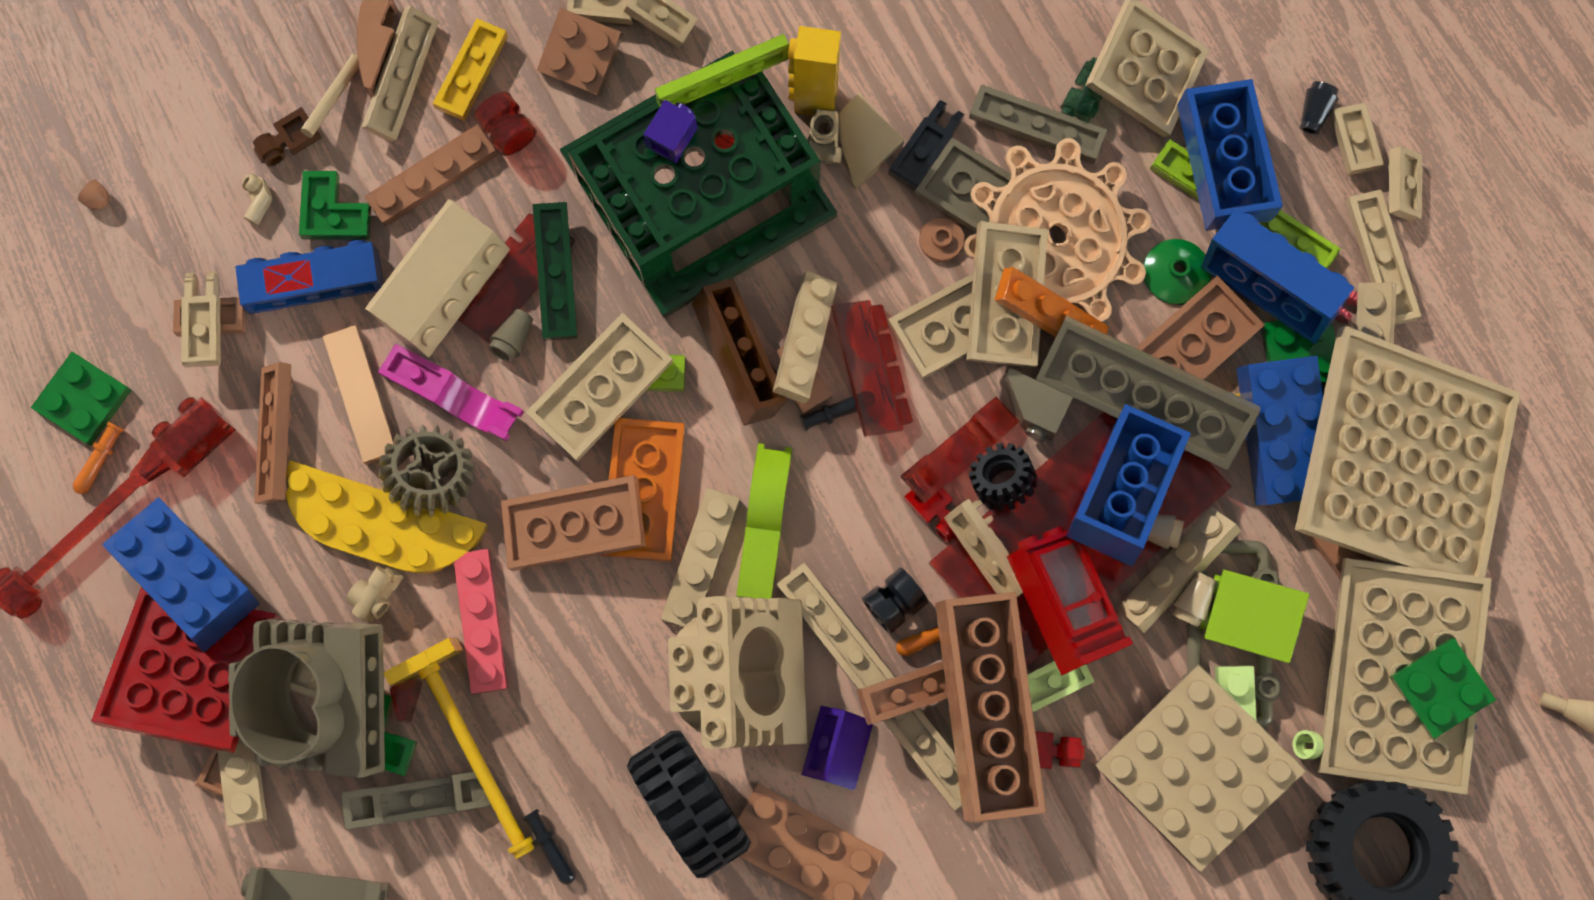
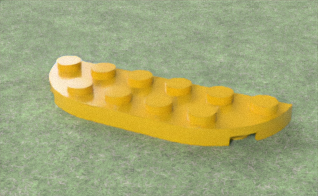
M291 460L289 461L286 479L288 480L286 498L290 511L299 526L309 536L332 549L408 573H432L441 571L443 568L454 564V561L467 552L473 551L482 540L488 528L486 523L449 511L444 514L439 508L435 509L432 517L428 515L427 510L422 509L421 513L416 517L414 507H409L403 512L400 509L401 501L392 504L389 500L390 493H384L381 489Z

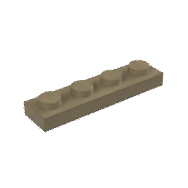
M982 84L969 115L971 120L1054 150L1061 140L1065 138L1074 139L1081 148L1080 159L1093 164L1096 162L1108 130Z

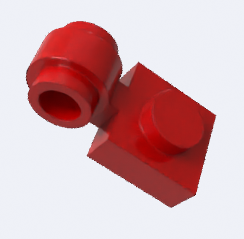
M929 474L908 492L903 500L926 525L936 517L938 524L934 528L945 542L956 541L958 538L944 519L951 512L946 508L953 502V498Z
M1035 731L1040 769H1052L1053 757L1059 759V766L1081 768V761H1085V746L1082 745V738L1060 737V744L1053 745L1054 733Z

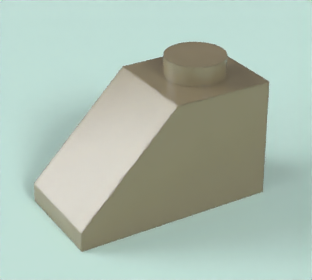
M1009 368L1003 383L1019 426L1026 429L1025 433L1035 440L1045 441L1047 439L1052 441L1073 397Z

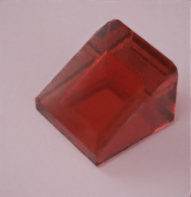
M417 679L391 686V689H389L396 718L399 722L407 724L412 721L422 688V682Z

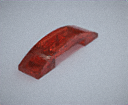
M995 397L929 455L922 457L904 472L900 478L925 503L971 466L972 461H977L976 456L979 453L984 455L986 448L990 446L992 448L1020 421Z

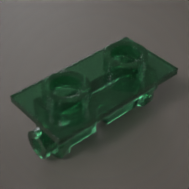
M1092 57L1090 61L1084 63L1075 80V84L1083 87V90L1071 87L1060 106L1062 109L1061 113L1077 117L1085 122H1089L1090 118L1095 117L1102 96L1085 86L1098 58Z

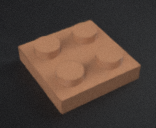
M560 8L536 71L600 96L624 33Z

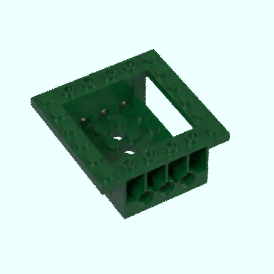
M732 50V51H730L729 53L723 55L722 57L716 59L715 61L709 63V64L706 65V66H709V65H711V64H713V63H716V62H718V61H720V60H723V59H725V58H727V57H730V56L734 55L735 53H734L733 50ZM763 71L684 104L696 116L697 131L676 164L646 148L643 134L660 108L657 103L656 94L560 148L561 155L663 319L693 302L703 286L736 277L837 217L838 212L820 186V159ZM727 134L733 137L735 141L730 148L721 149L715 144L716 138ZM691 152H700L705 157L702 164L698 166L688 165L685 162V158ZM661 169H669L675 175L671 182L662 184L655 180L656 173ZM781 190L790 207L680 271L675 272L671 256L673 251L776 191Z

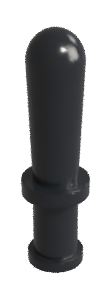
M861 392L830 406H827V404L821 405L822 409L806 415L801 414L799 417L803 429L808 431L809 428L825 422L829 425L833 423V419L868 409L874 403V396L870 392Z
M536 809L522 819L527 822L536 837L535 845L540 844L558 880L562 884L569 885L575 880V871L552 837L555 834L554 831L548 830L539 815L540 811Z

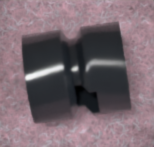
M901 567L885 579V587L876 586L862 597L866 608L889 634L906 622V614L915 615L929 603L919 585Z

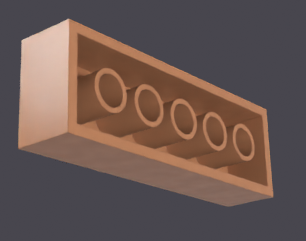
M1016 592L948 599L935 603L964 821L976 823L1046 813Z

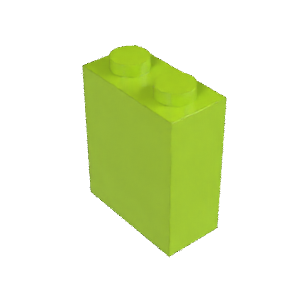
M1223 569L1222 576L1215 574L1214 579L1217 580L1213 593V596H1216L1212 610L1209 609L1206 621L1202 620L1200 629L1206 630L1204 638L1290 663L1310 593Z

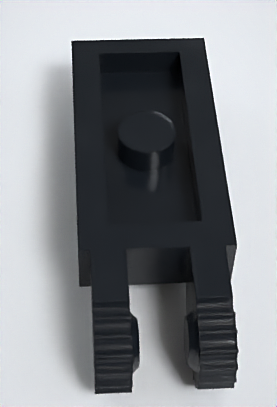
M939 100L928 117H924L888 170V175L914 191L953 137L965 114L957 111L951 117L946 128L936 124L946 110L947 103Z

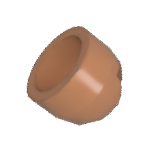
M94 179L83 187L78 195V201L90 209H102L109 201V194L106 188Z

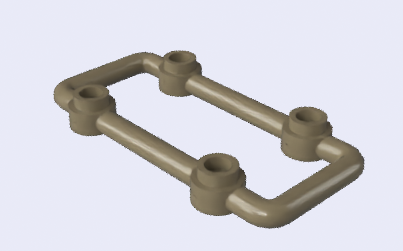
M1232 540L1221 552L1255 554L1257 570L1250 577L1280 584L1279 576L1271 569L1270 551L1262 542ZM1204 570L1202 574L1208 576V573ZM1187 623V673L1182 676L1180 681L1198 664L1201 666L1200 626L1196 627L1190 623ZM1258 654L1255 698L1259 702V716L1256 717V720L1266 729L1273 720V701L1280 696L1282 687L1278 678L1273 675L1272 658Z

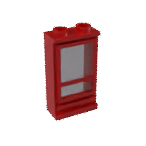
M1058 526L1043 533V539L1038 540L1037 535H1033L1018 542L1017 546L1019 549L1006 557L1062 676L1079 667L1133 645L1130 636H1125L1123 627L1118 621L1119 618L1085 546L1066 537L1068 530L1064 531L1062 526Z

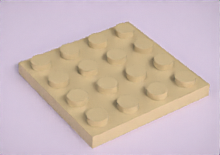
M1199 664L1095 765L1200 872L1306 772Z

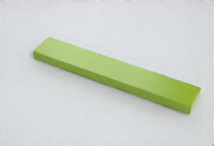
M1169 139L1151 165L1150 170L1199 201L1188 151ZM1282 210L1278 212L1272 221L1260 222V225L1272 233L1283 235L1289 241V244L1299 251L1313 255L1319 264L1327 269L1341 250L1340 247Z

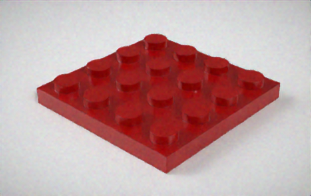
M141 587L91 722L97 726L234 753L239 737L230 736L229 664L242 661L246 656L254 652L253 627L257 621L280 619L276 613L254 609L203 653Z

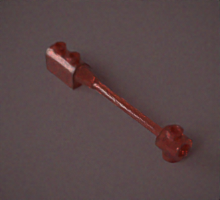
M203 396L198 400L194 397H189L182 401L178 407L181 415L172 424L168 421H163L154 427L152 436L155 439L149 444L150 447L131 471L130 477L29 570L25 572L19 567H15L12 570L9 567L0 569V608L9 615L20 619L27 618L37 612L42 605V599L38 596L42 589L37 581L140 486H145L170 469H173L182 477L187 476L236 429Z

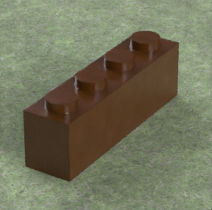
M734 279L703 286L693 301L692 306L743 425L746 426L774 417L787 400L784 396L773 392L776 375Z

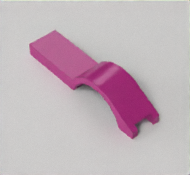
M396 343L378 371L382 377L439 406L468 425L506 442L510 437L508 431L516 418H521L524 414L521 408L507 401L502 402L488 396L461 380L452 372Z

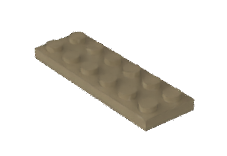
M1066 316L1036 380L1116 418L1119 417L1124 405L1127 404L1186 430L1191 435L1184 450L1226 470L1229 469L1261 408L1248 400Z

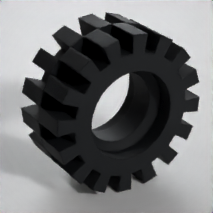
M1000 443L996 444L997 450L993 451L990 446L985 449L987 452L985 456L981 453L976 456L979 463L972 461L970 466L972 471H969V478L983 505L986 504L987 508L992 510L996 505L998 511H1004L1005 505H1008L1009 509L1012 510L1016 508L1015 502L1019 501L1021 505L1027 502L1024 497L1025 495L1032 497L1034 494L1032 487H1037V474L1028 454L1024 452L1023 448L1018 446L1016 449L1014 444L1008 443L1005 449L1003 444ZM1007 470L1015 471L1013 477L1008 481L1000 484L991 483L992 479L1000 472Z

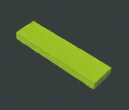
M781 34L655 88L657 103L659 107H661L664 100L674 105L677 102L686 104L787 61L789 43L785 35Z

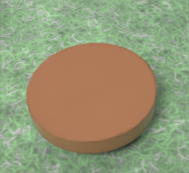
M933 218L921 229L919 236L920 248L931 260L938 262L950 261L957 257L963 248L964 232L961 226L950 218Z

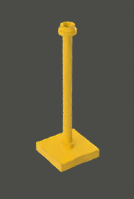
M448 637L385 671L384 676L389 686L403 684L419 675L421 680L425 679L512 844L507 849L509 854L512 853L514 858L517 859L535 849L532 844L534 840L532 836L524 837L438 672L441 670L440 663L464 651L458 638Z

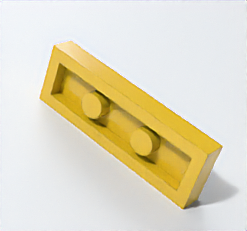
M476 18L432 103L435 109L460 120H466L508 38L506 30Z

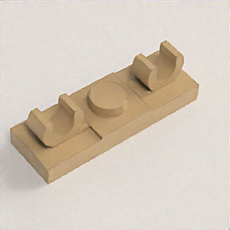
M970 499L964 501L944 517L945 521L996 594L1016 592V597H1018L1023 592L1006 557L1010 554L992 528L988 527L993 521V517L991 515L985 519L981 517L977 511V508L983 504L981 500L974 501L973 503Z

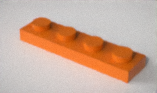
M1015 267L1004 268L995 296L996 302L1054 337L1057 336L1066 316L1107 335L1108 325Z

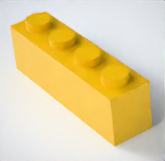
M799 26L797 38H790L788 50V87H790L788 100L794 101V113L813 116L816 109L835 111L839 80L841 31Z

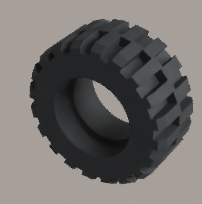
M670 731L630 758L627 767L641 795L672 845L696 878L709 877L748 851L751 844L750 839L681 731Z
M1396 781L1362 782L1349 785L1347 789H1339L1331 795L1332 800L1323 802L1316 810L1320 816L1317 820H1311L1308 828L1310 832H1313L1312 841H1306V852H1312L1313 861L1307 864L1310 873L1316 874L1319 879L1315 885L1321 893L1329 895V900H1441L1439 898L1441 894H1450L1454 884L1448 881L1450 874H1458L1459 863L1453 862V852H1459L1458 841L1450 840L1449 832L1454 831L1450 819L1442 820L1439 815L1443 809L1435 801H1426V794L1417 788L1409 789L1406 784ZM1386 817L1391 819L1402 829L1409 843L1410 861L1403 877L1390 887H1376L1369 884L1360 875L1353 860L1352 845L1354 836L1361 824L1369 818Z

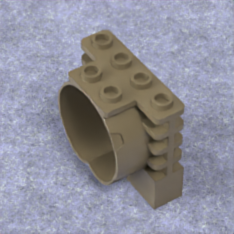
M281 619L257 621L253 627L254 652L246 656L242 661L229 664L230 736L240 737L245 746L255 753L256 764L261 766L272 764L279 768L290 766L292 769L298 770L304 768L317 772L326 770V774L357 778H364L385 771L383 625L350 622L334 624L332 622L316 623L315 621L299 622L298 620L283 621ZM299 660L309 668L317 684V696L312 706L317 719V734L302 724L293 709L290 698L291 676Z

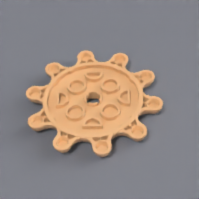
M1065 138L1061 140L1056 146L1054 159L1047 164L1036 162L1025 147L1013 146L1008 150L1005 159L1011 172L1009 183L1003 187H996L987 182H979L971 189V200L988 214L990 222L1048 229L1044 286L1072 304L1080 305L1088 314L1101 322L1105 321L1110 317L1112 311L1111 304L1106 295L1109 283L1120 280L1130 285H1137L1145 278L1146 270L1144 265L1130 256L1127 250V243L1131 236L1142 234L1150 228V214L1144 209H1126L1118 202L1117 192L1127 178L1126 169L1123 165L1112 162L1099 172H1088L1081 165V148L1074 139ZM1052 226H1058L1063 229L1065 233L1063 243H1053L1049 234V229ZM977 234L970 235L964 243L965 252L972 259H975Z

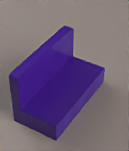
M820 706L801 775L854 790L873 724L867 725L864 717L851 712Z

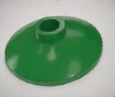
M1170 239L1160 242L1150 250L1143 264L1146 270L1144 282L1148 290L1157 299L1172 305L1186 304L1210 282L1211 274L1201 268L1205 253L1195 244L1182 239ZM1174 264H1182L1185 272L1178 273L1175 271Z

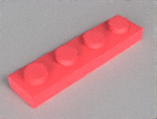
M483 549L467 552L454 561L471 694L476 695L506 690L509 688L490 550Z

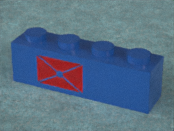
M354 240L344 247L321 246L315 248L314 252L310 253L287 252L281 254L280 258L271 260L264 258L249 259L246 261V264L235 266L240 305L249 314L378 292L384 284L379 251L372 242Z

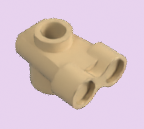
M816 109L810 122L811 128L808 142L822 163L839 165L842 155V148L838 147L839 113ZM824 124L831 127L829 134L821 135L818 132L820 126Z
M377 566L368 581L361 579L349 590L346 601L354 607L352 613L363 621H373L374 618H381L390 606V602L387 600L388 597L397 589L403 576L392 568L387 567L383 569Z

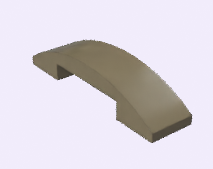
M474 772L341 793L345 830L410 821L491 806Z

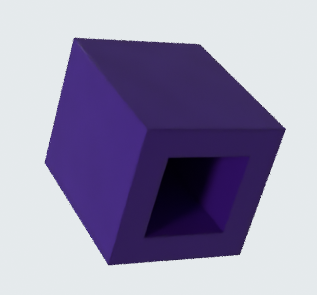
M664 100L643 134L646 148L676 164L697 131L696 116L686 105L679 102L674 105Z

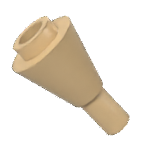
M1543 692L1539 702L1540 706L1562 713L1564 717L1594 735V701L1569 698L1566 700Z

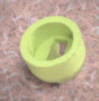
M1302 730L1295 735L1293 750L1299 758L1314 760L1321 757L1324 744L1323 737L1314 731ZM1306 743H1314L1313 749H1306Z

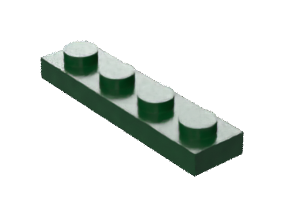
M567 202L533 204L543 341L577 338Z

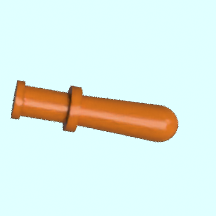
M108 421V427L98 443L94 442L92 445L95 447L94 451L73 482V490L77 494H85L91 489L108 454L112 456L114 453L111 449L120 433L124 432V429Z
M938 626L900 640L896 645L897 653L901 656H909L940 641Z

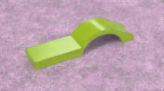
M758 443L750 488L736 597L772 599L784 501L792 456V448L785 447V451L765 449V444Z

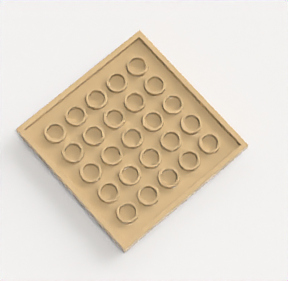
M1344 326L1338 328L1295 531L1393 565L1485 577L1520 392L1351 327Z

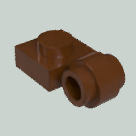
M302 107L273 124L279 134L274 136L270 133H264L253 141L255 146L254 152L261 163H266L269 167L275 166L284 160L285 147H288L292 155H295L322 138L318 131H316L312 138L305 136L301 132V128L309 118Z

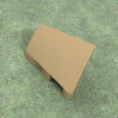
M860 93L850 100L839 113L838 138L842 146L844 161L847 163L851 176V184L857 190L879 170V165L904 145V139Z

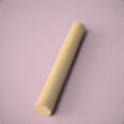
M352 54L301 128V132L309 138L314 136L359 69L358 55Z

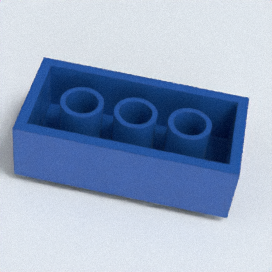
M1253 79L1186 89L1177 107L1205 230L1220 229L1235 209L1254 216L1259 222L1272 221L1283 205Z
M1238 209L1234 210L1212 238L1201 265L1202 269L1214 277L1218 275L1227 286L1313 344L1318 342L1338 316L1355 288L1349 284L1343 275L1331 272L1319 264L1313 255L1299 251L1290 245L1283 235L1272 233L1260 225V222L1254 216L1242 213Z
M1317 356L1238 367L1236 370L1240 397L1261 407L1260 413L1246 436L1255 505L1301 501L1323 401Z
M1125 404L1111 431L1066 537L1133 566L1144 549L1191 433Z
M159 497L102 543L114 559L203 653L260 605L249 589Z

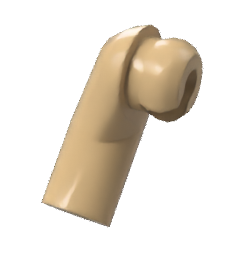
M248 174L242 180V188L247 190L251 204L243 218L251 224L259 226L272 203V196L266 181L262 177Z

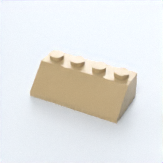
M448 199L365 309L403 343L429 358L511 249L494 231L454 201Z

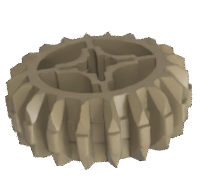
M422 424L419 433H415L409 427L406 430V438L396 434L394 444L387 443L385 447L386 455H381L379 464L382 468L378 472L379 479L383 481L382 490L384 493H390L389 500L392 504L401 501L400 509L403 512L409 507H414L416 517L421 513V509L427 510L430 517L434 515L437 508L446 514L449 509L448 503L458 508L461 503L460 497L467 498L470 491L468 486L474 484L475 476L473 472L475 471V463L471 460L472 452L470 448L463 449L464 441L462 438L453 440L451 430L442 435L438 425L433 429V432H427V428ZM413 455L414 462L406 465L405 470L398 472L400 465ZM455 470L456 473L451 481L441 487L440 479L448 476V472Z

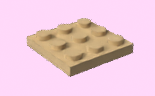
M1125 0L1085 86L1157 134L1166 137L1171 135L1179 118L1177 105L1185 90L1193 87L1209 49L1140 1Z

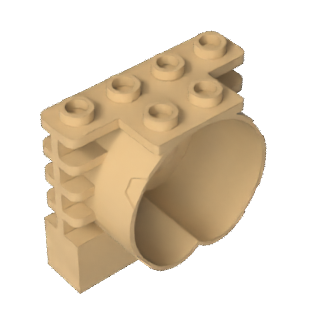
M728 596L700 598L697 601V617L691 619L679 631L677 637H670L668 639L671 712H679L683 720L693 727L695 731L701 733V742L706 749L808 743L801 599Z

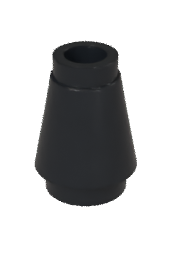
M1315 81L1312 83L1311 88L1306 89L1300 125L1302 131L1310 134H1319L1339 100L1337 97L1338 88L1325 82Z

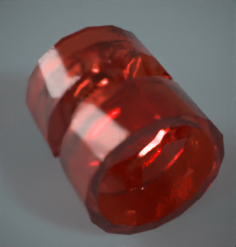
M506 91L496 93L487 98L478 106L474 113V117L483 131L491 133L490 140L502 156H510L524 149L532 142L537 133L528 117L520 113V106L515 99Z

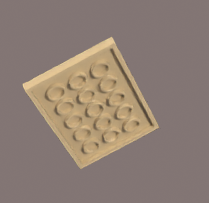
M1343 558L1322 727L1324 749L1318 761L1317 772L1372 781H1396L1412 787L1468 795L1477 712L1437 738L1431 739L1389 676L1449 638H1455L1481 677L1492 578Z

